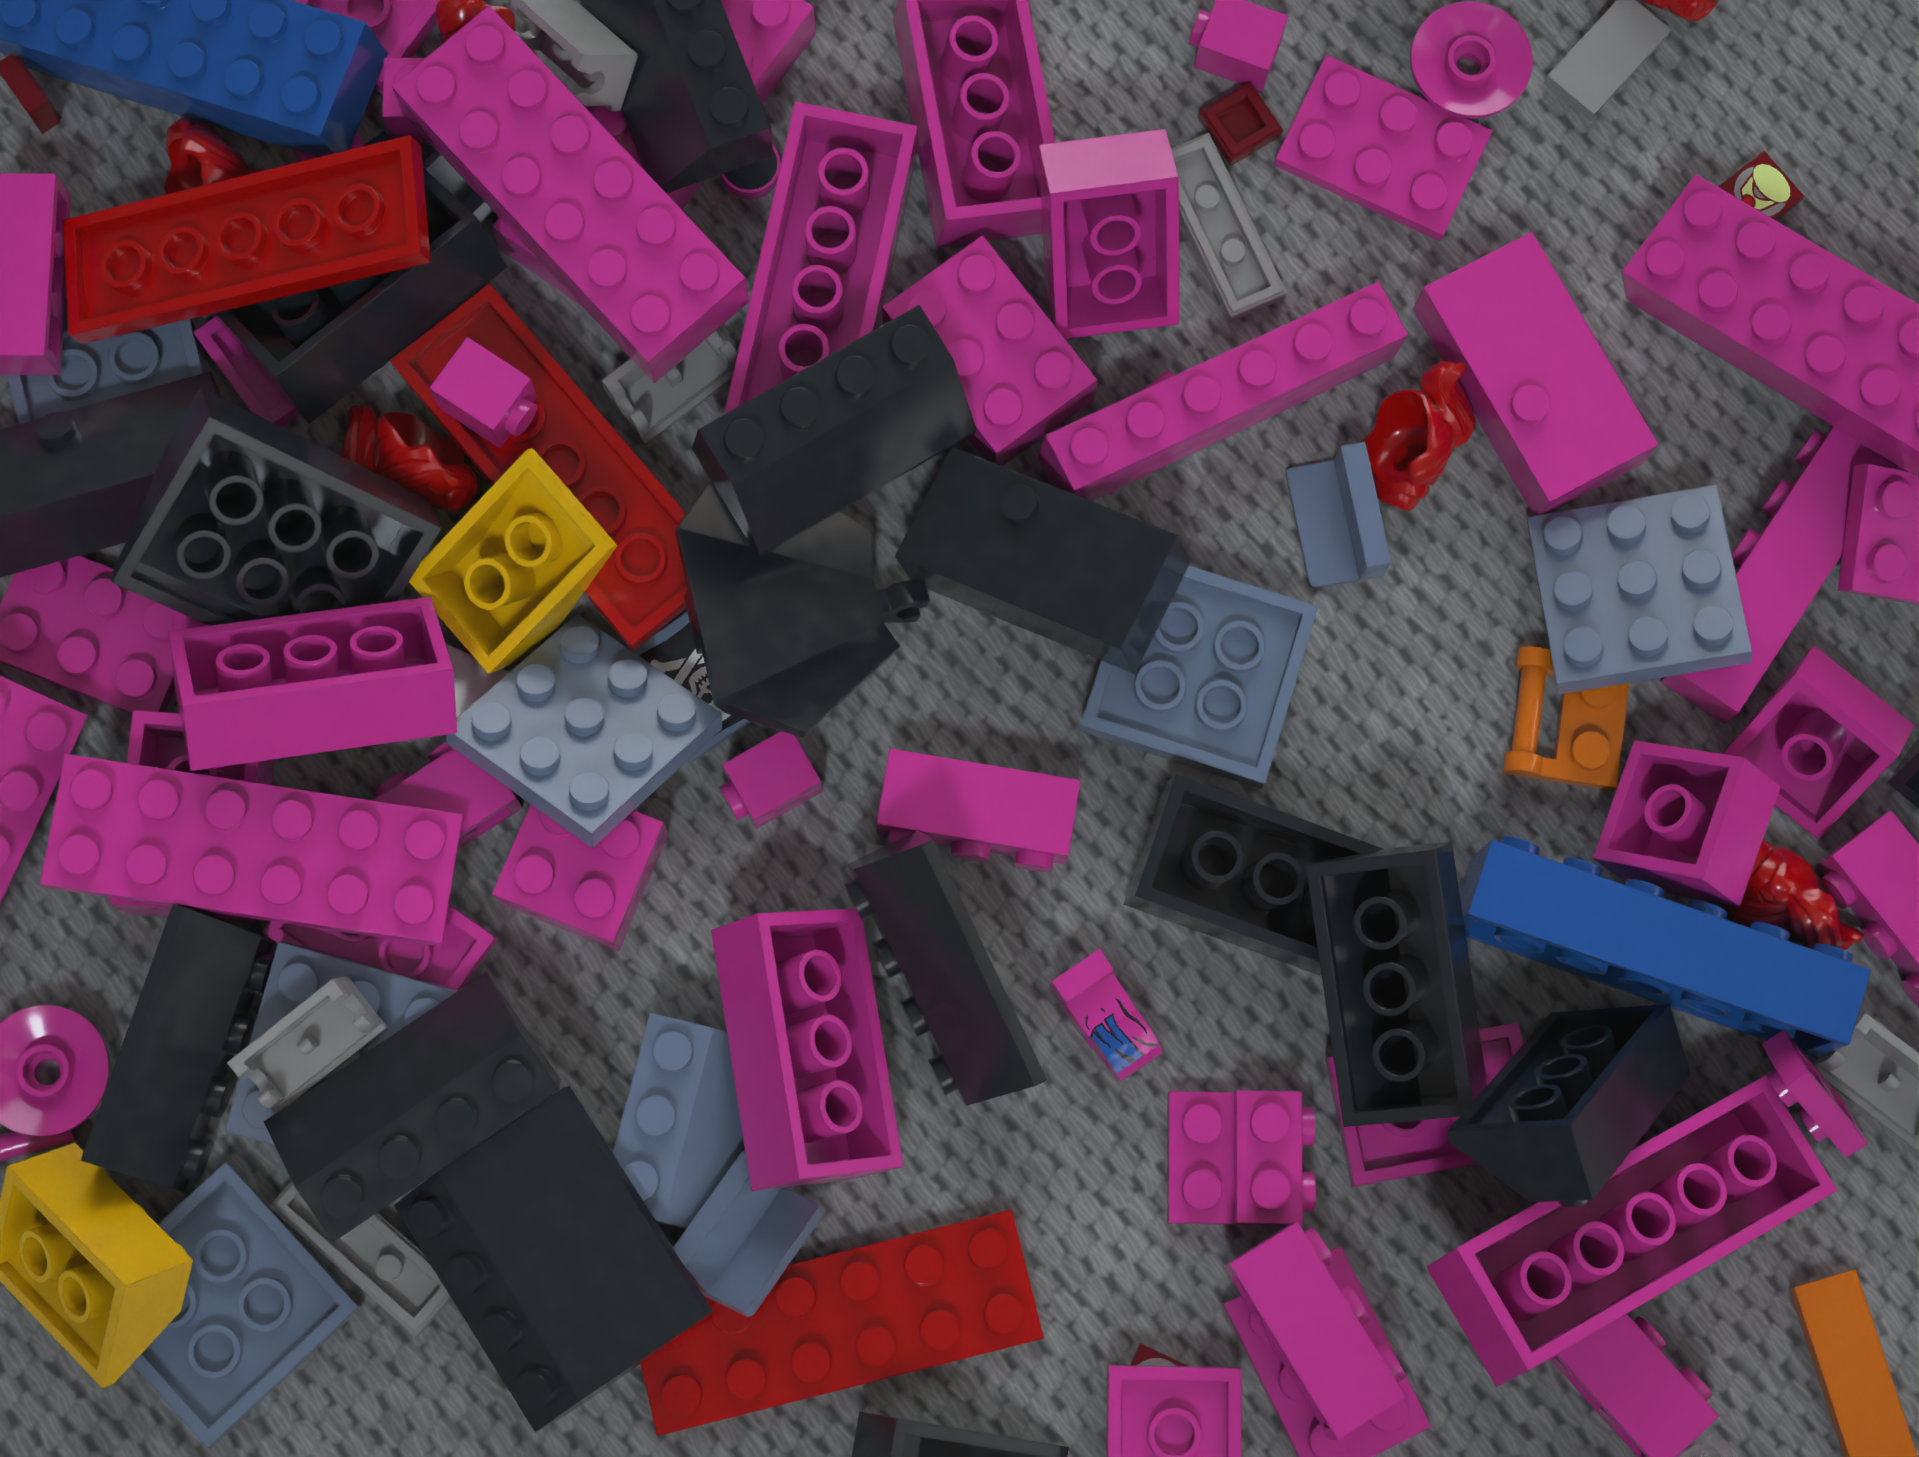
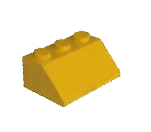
M72 1143L7 1166L0 1198V1282L103 1389L114 1384L181 1312L193 1259L180 1244L176 1243L147 1215L141 1205L135 1203L108 1176L102 1167L80 1161L84 1151L76 1143Z

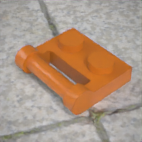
M1526 646L1518 648L1516 669L1521 671L1517 710L1512 749L1504 754L1502 773L1614 791L1618 783L1629 683L1561 694L1553 759L1545 758L1537 754L1546 675L1555 676L1551 653L1549 649Z

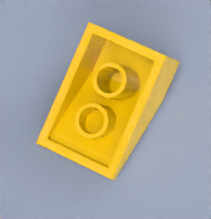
M531 448L527 449L421 561L409 583L422 598L431 597L436 614L483 669L490 674L521 663L564 621L618 545L539 454Z

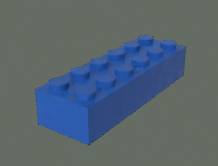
M0 0V51L6 57L12 53L15 57L18 55L26 68L315 157H322L350 149L384 65V58H387L388 55L366 22L292 0Z
M1503 836L1501 842L1491 840L1469 860L1459 892L1467 938L1661 1005L1670 1004L1673 1009L1766 1041L1785 1030L1801 1051L1812 1057L1850 1044L1871 969L1852 963L1853 954L1844 949L1819 943L1814 944L1813 949L1792 943L1789 941L1791 934L1780 927L1762 922H1752L1749 928L1726 920L1728 912L1716 905L1691 900L1688 906L1664 899L1665 890L1659 886L1636 879H1627L1625 885L1600 877L1602 869L1593 863L1567 857L1564 858L1562 864L1538 855L1540 848L1537 845L1516 837Z

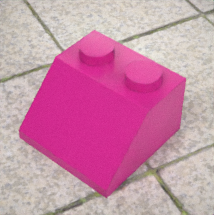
M1813 645L1779 682L1722 754L1745 757L1776 782L1781 788L1775 806L1816 839H1819L1899 756L1915 725Z

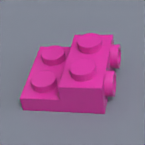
M1169 1091L1167 1099V1224L1288 1226L1297 1221L1299 1225L1303 1224V1212H1314L1316 1183L1314 1172H1303L1302 1146H1313L1315 1141V1110L1313 1106H1302V1091Z

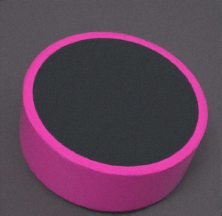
M773 145L774 156L720 174L726 189L742 199H758L769 194L776 187L781 165L780 156L775 146Z

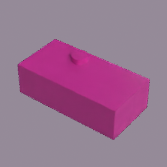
M898 0L893 23L912 125L918 126L917 151L935 247L969 244L982 235L987 241L1043 234L1039 145L1056 143L1028 0Z
M1533 232L1423 287L1413 311L1441 359L1453 362L1454 364L1462 362L1467 367L1457 382L1464 389L1476 419L1533 516L1551 513L1642 465L1659 445Z
M431 597L168 631L175 692L190 771L457 733L454 670Z
M835 909L757 913L712 929V941L751 1191L851 1180L904 1167L864 923L856 910Z

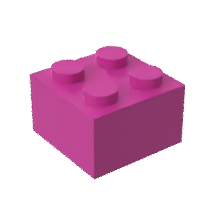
M1634 740L1593 859L1625 882L1627 879L1641 880L1661 887L1666 893L1740 907L1781 787L1745 757Z
M530 804L492 895L500 905L619 952L667 839V829L664 822L633 810L598 844L591 848Z

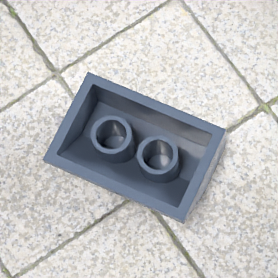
M649 1013L613 1154L656 1222L686 1230L742 1151L745 1152L727 1032L712 1027Z

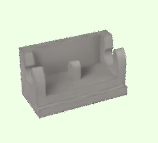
M511 0L508 9L512 13L534 22L533 27L525 33L514 32L531 50L543 52L582 87H573L569 91L584 106H605L610 111H621L638 54L576 0Z
M715 331L655 384L631 358L601 381L607 400L646 446L732 380L737 352L730 341L725 343Z
M348 976L334 978L228 1061L227 1064L237 1077L242 1079L250 1078L262 1093L258 1096V1101L267 1108L279 1106L282 1109L312 1089L388 1027Z
M1867 1013L1858 1015L1850 1044L1821 1054L1814 1066L1836 1091L1912 1149L1917 1150L1919 1148V1053Z

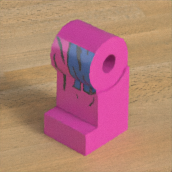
M1098 949L1054 979L1049 989L1091 1049L1094 1048L1112 1076L1118 1082H1122L1163 1052L1153 1031L1114 975V969L1101 949Z

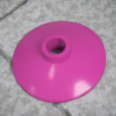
M1463 1L1452 3L1436 10L1421 24L1412 42L1410 66L1417 87L1434 106L1446 113L1462 118H1485L1506 110L1519 99L1531 77L1533 55L1526 33L1513 17L1487 3ZM1464 59L1471 60L1477 65L1478 73L1476 75L1464 74L1457 68V63Z
M54 1005L28 1007L11 1014L0 1022V1124L23 1135L49 1137L68 1132L87 1120L100 1105L110 1079L109 1052L103 1037L96 1027L82 1015L70 1009ZM47 1061H55L60 1067L59 1078L53 1084H42L38 1078L39 1068Z

